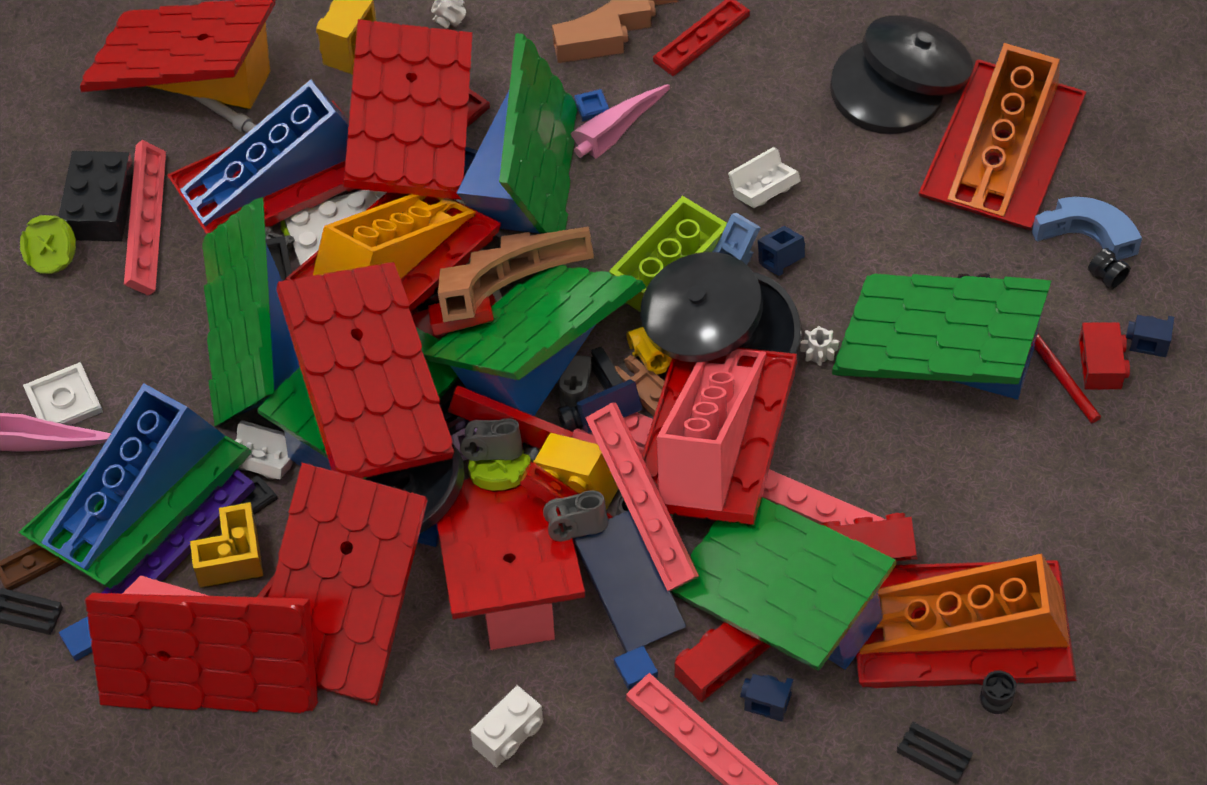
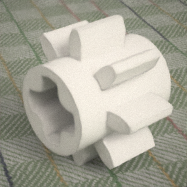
M435 0L431 12L435 14L433 20L448 29L450 24L454 27L458 26L466 14V9L461 7L464 1Z
M818 326L811 332L805 331L804 340L800 344V351L806 352L805 361L812 360L821 366L822 362L826 360H834L835 351H838L839 341L832 340L833 330L828 331Z

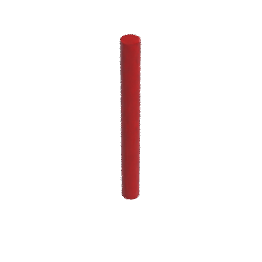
M1037 334L1034 349L1090 423L1099 421L1101 415L1041 336Z

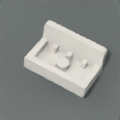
M774 147L735 168L728 174L734 196L753 208L764 205L767 200L779 193L788 191L793 185L801 181L798 171L783 164L778 149Z
M241 421L238 424L237 439L235 441L253 452L237 469L259 473L270 479H281L293 464V461L287 455L285 432L246 421Z

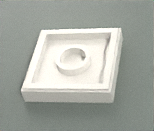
M81 362L23 385L38 419L70 426L103 412Z

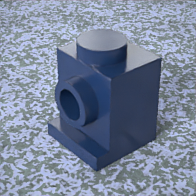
M786 226L757 240L759 264L777 276L783 274V268L805 257L804 237Z
M1137 315L1135 322L1129 321L1126 339L1131 340L1129 351L1166 357L1171 343L1175 317L1168 316L1167 320H1162L1153 316Z
M753 674L751 679L746 678L740 694L741 698H745L744 710L783 722L792 695L794 679L787 678L786 682L783 683L770 675L760 676Z

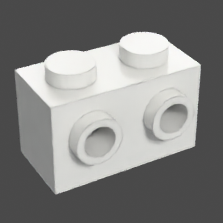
M517 685L470 730L473 748L495 767H498L505 759H509L515 754L520 744L540 729L543 723L542 706Z

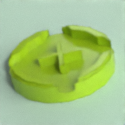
M39 215L26 224L28 226L25 231H22L20 237V251L26 264L32 266L35 269L34 271L38 273L52 274L64 270L72 262L76 251V239L70 225L56 215Z
M523 450L522 455L513 460H469V477L475 485L483 489L492 491L510 489L520 485L524 471L531 463L529 455L524 454Z

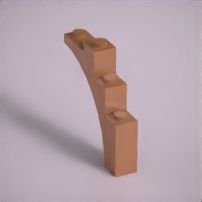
M611 0L590 14L572 21L552 25L553 44L558 63L624 53V42H628L627 31L650 28L651 17L656 15L655 5L675 3L678 0Z
M589 227L531 235L530 232L501 236V248L471 252L470 264L440 269L438 296L443 322L473 318L477 308L487 296L527 275L559 265L594 258Z

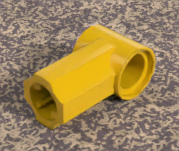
M644 327L627 331L629 348L634 349V352H632L633 357L639 356L646 369L653 371L656 375L666 372L672 358L660 352L651 343Z

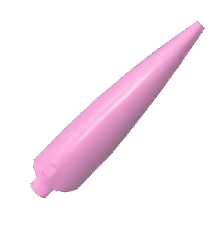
M667 84L630 98L607 109L571 132V137L578 145L574 148L575 154L581 158L589 153L597 159L616 144L633 122L670 89V85Z
M0 413V451H50L92 446L105 443L111 433L64 425L23 414Z

